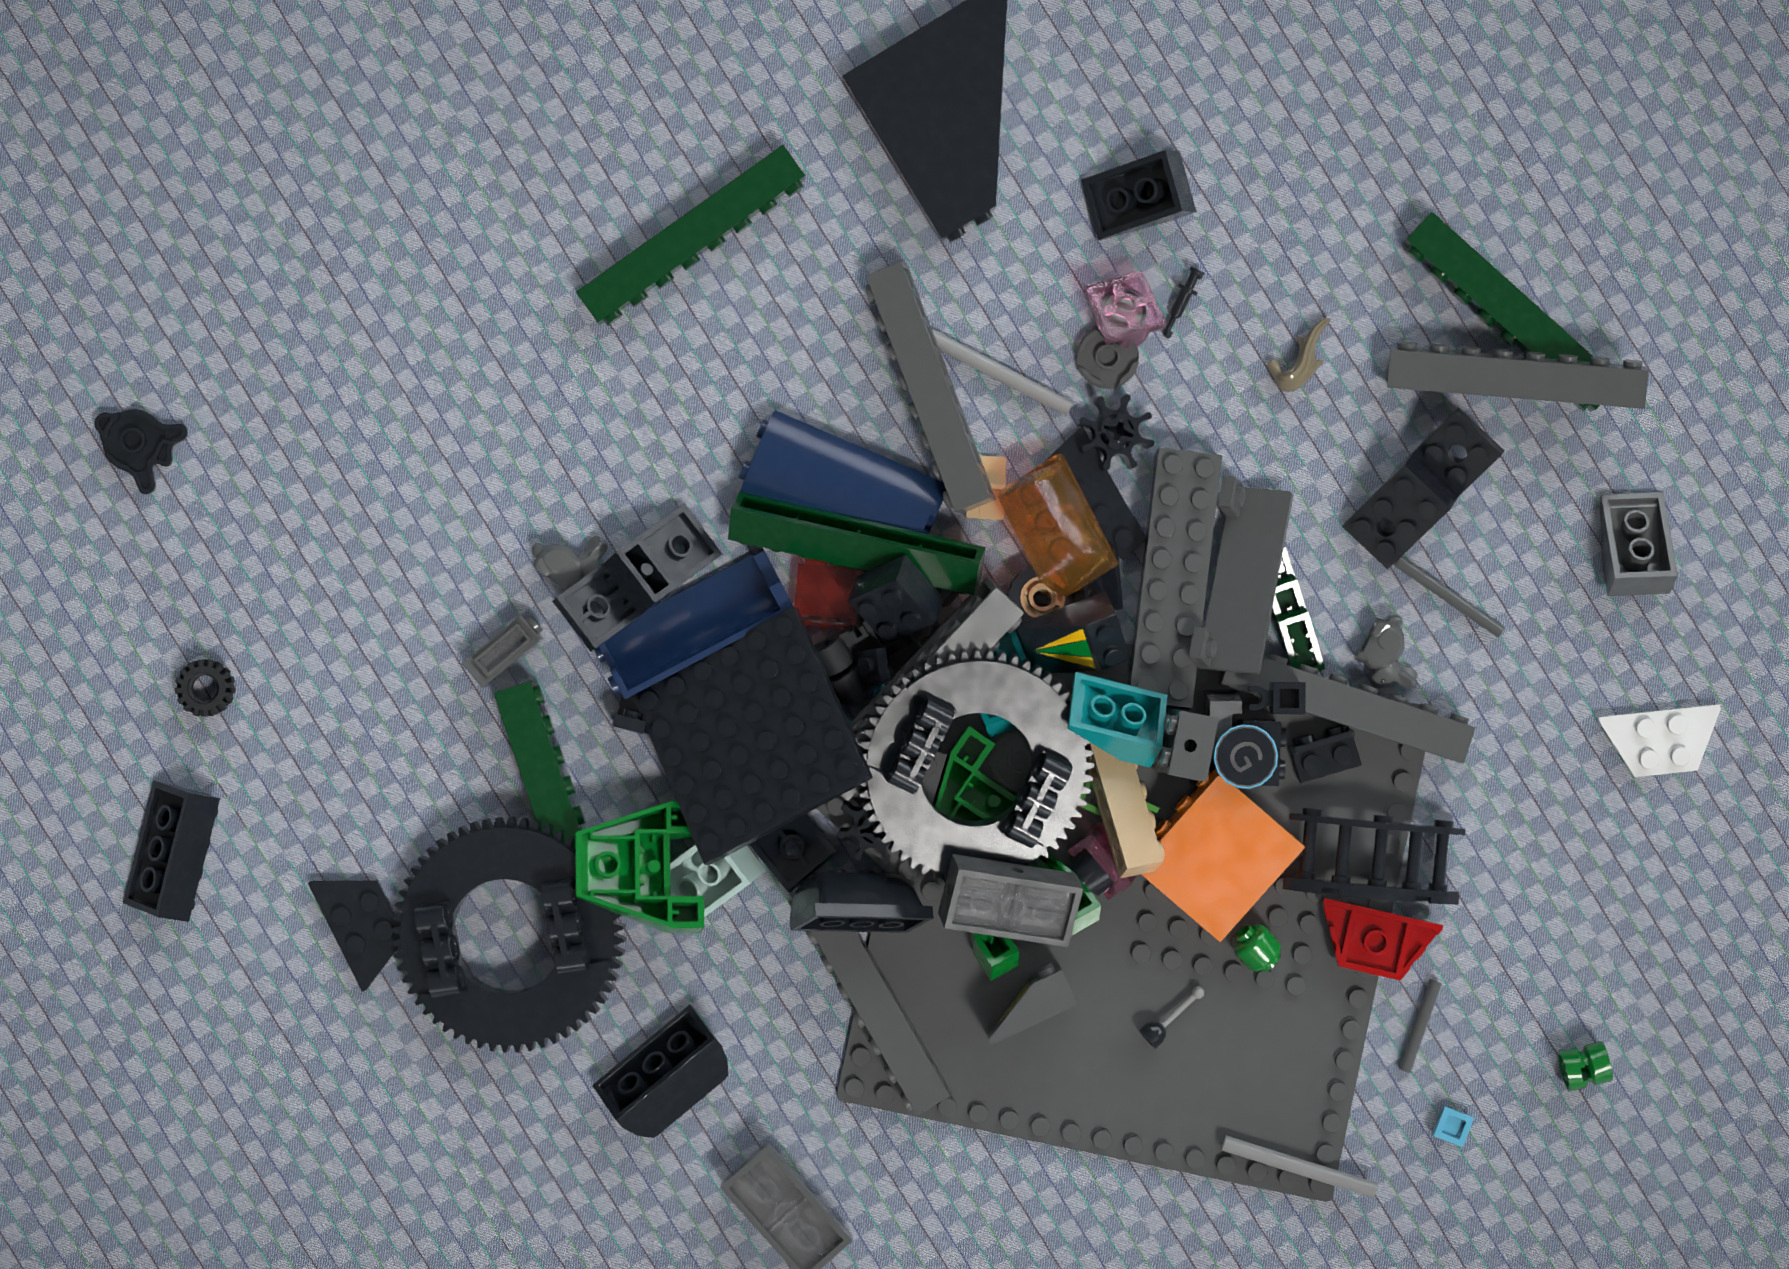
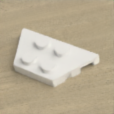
M1720 704L1602 716L1597 717V722L1606 732L1612 742V746L1620 754L1632 777L1698 771L1721 708Z

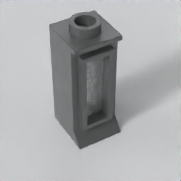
M520 614L472 656L462 662V665L477 683L484 688L543 640V637L539 634L543 628L533 616L530 615L526 618L523 614Z

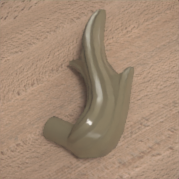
M1325 318L1316 323L1305 338L1297 336L1299 356L1291 369L1284 372L1277 360H1272L1266 365L1278 388L1287 392L1299 389L1323 364L1324 360H1316L1315 348L1321 333L1331 319Z

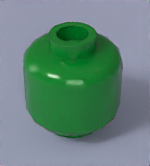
M1259 924L1251 927L1246 925L1236 934L1235 938L1237 941L1234 945V953L1249 970L1266 972L1273 968L1280 960L1281 944L1266 926Z

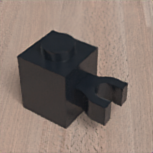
M1269 682V690H1265L1260 686H1248V692H1258L1261 696L1258 704H1248V710H1260L1265 706H1269V714L1305 715L1306 682Z

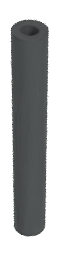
M1429 980L1398 1068L1402 1071L1411 1072L1442 983Z

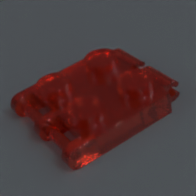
M805 559V564L799 563L794 606L799 609L801 615L822 617V620L803 618L805 625L821 626V630H827V627L844 629L851 624H854L856 627L857 611L850 605L848 598L858 575H861L862 570L846 566L833 565V567L827 566L828 562L815 559ZM828 618L848 619L850 623L828 621Z

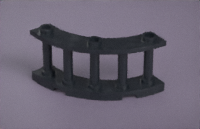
M1303 808L1302 814H1289L1290 820L1305 821L1303 845L1305 848L1302 850L1300 871H1297L1296 877L1283 878V889L1318 894H1339L1340 889V896L1414 903L1415 901H1427L1430 904H1459L1460 892L1448 891V885L1445 884L1449 834L1465 835V829L1453 827L1454 821L1435 820L1434 825L1393 823L1392 816L1374 815L1373 821L1322 816V809ZM1317 823L1339 825L1335 875H1331V880L1315 879L1316 873H1313ZM1352 826L1376 828L1371 879L1368 878L1367 884L1350 883L1351 877H1348ZM1389 830L1410 831L1406 880L1402 881V887L1387 886V880H1384ZM1423 833H1436L1432 883H1429L1428 888H1421V883H1418Z

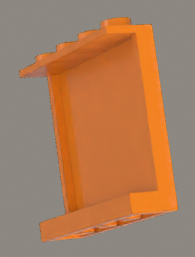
M1215 768L1212 772H1208L1207 782L1198 781L1196 783L1198 788L1190 797L1185 795L1175 807L1177 812L1170 820L1164 819L1154 830L1157 841H1161L1163 844L1165 856L1162 864L1156 871L1141 875L1221 942L1302 852L1305 846L1240 789L1225 782Z

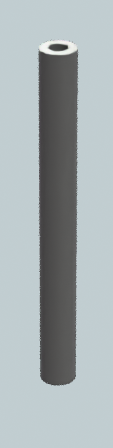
M1403 556L1395 562L1394 566L1497 638L1504 631L1505 627Z

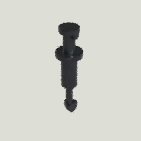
M1192 266L1189 268L1191 273L1185 286L1180 283L1177 286L1181 290L1170 310L1171 318L1166 328L1162 331L1167 339L1172 336L1173 332H1171V329L1176 319L1181 318L1192 294L1195 296L1198 294L1193 289L1197 280L1203 277L1204 272Z

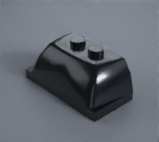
M843 869L830 870L801 882L792 901L790 930L908 933L934 919L933 906H923L915 889L901 875L876 873L873 870L846 872Z
M688 1005L594 1083L592 1087L622 1128L637 1136L654 1138L728 1077V1059L720 1042L691 1005Z

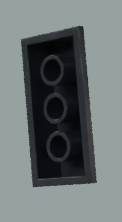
M153 781L123 904L159 918L189 922L191 912L195 906V896L199 881L203 874L206 853L210 846L214 821L218 815L220 798L196 790Z

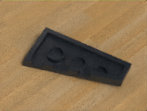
M1080 427L1036 470L1108 547L1118 548L1119 558L1121 561H1124L1146 538L1109 472H1102L1100 470L1102 460L1096 449L1091 448L1084 454L1079 452L1081 446L1091 442L1084 428Z

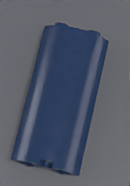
M774 410L769 421L763 419L756 435L761 440L752 462L745 461L739 475V479L744 480L740 492L925 534L930 533L944 500L943 491H946L943 481Z
M762 548L656 604L594 651L601 663L607 661L612 676L607 679L615 694L622 693L624 699H627L744 637L747 631L793 607V604L766 552Z

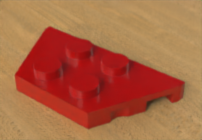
M1325 897L1322 898L1337 966L1401 981L1410 970L1412 964L1426 951V947L1435 936L1439 935L1443 930L1442 924Z

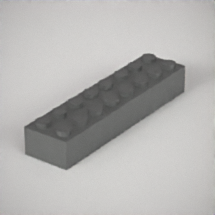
M1159 447L1155 455L1128 685L1166 694V707L1189 710L1193 707L1197 666L1189 658L1194 627H1202L1222 455Z
M986 577L978 585L975 595H969L849 723L857 742L859 739L869 738L862 731L863 726L873 727V724L867 718L868 714H879L873 705L875 703L883 705L886 703L881 694L885 692L892 695L894 692L890 684L893 682L901 686L903 684L900 678L902 673L909 678L913 677L911 672L912 666L916 667L919 671H923L922 661L926 660L933 666L935 665L934 655L937 654L944 662L947 658V651H951L955 658L959 657L960 649L962 648L965 649L968 657H971L973 648H978L981 656L984 655L987 648H990L994 653L1000 645L998 640L1006 632H1013L1022 622L1020 617L1024 612L991 579ZM859 745L861 751L866 750L865 748ZM859 785L841 796L847 801L852 796L858 797V790L865 786Z

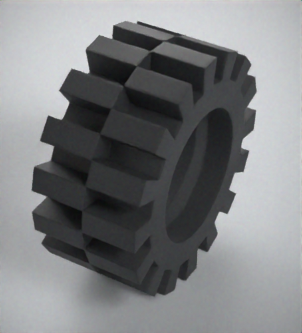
M202 659L187 664V667L181 669V674L179 677H176L175 681L177 688L174 689L175 694L178 695L177 701L184 706L183 709L185 711L191 712L195 716H214L226 710L228 704L232 703L234 699L232 696L236 691L233 685L235 680L230 675L231 671L225 668L222 663ZM203 675L212 677L217 684L215 696L207 701L199 699L193 690L195 681Z

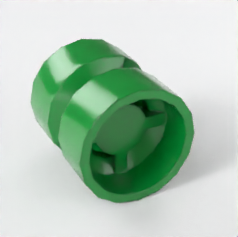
M1602 1041L1584 1045L1582 1051H1579L1577 1048L1558 1051L1561 1075L1569 1092L1586 1088L1588 1082L1599 1085L1613 1080L1610 1059Z

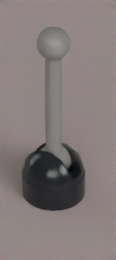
M1200 986L1194 987L1192 994L1161 1023L1156 1021L1146 1023L1138 1030L1154 1049H1157L1166 1037L1165 1027L1195 999H1201L1204 996V989Z

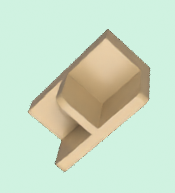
M980 455L996 500L967 511L966 519L1003 520L1005 515L1006 458Z

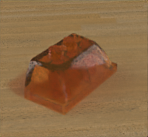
M1056 454L1021 478L1000 489L998 499L1037 577L1052 591L1062 596H1069L1119 564L1063 454Z

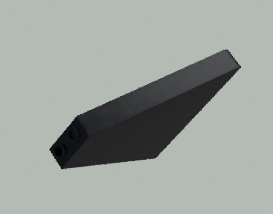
M966 0L842 76L843 83L941 242L945 239H948L950 243L966 234L964 228L973 222L979 226L993 217L991 211L995 210L1007 0Z

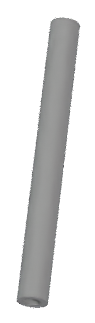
M933 329L940 351L1067 416L1074 402Z
M1226 1135L1222 1144V1151L1367 1197L1374 1198L1377 1191L1378 1183L1237 1138Z

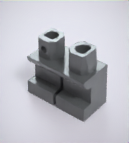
M1204 690V715L1219 718L1213 748L1225 731L1236 726L1232 721V714H1242V700L1236 690Z

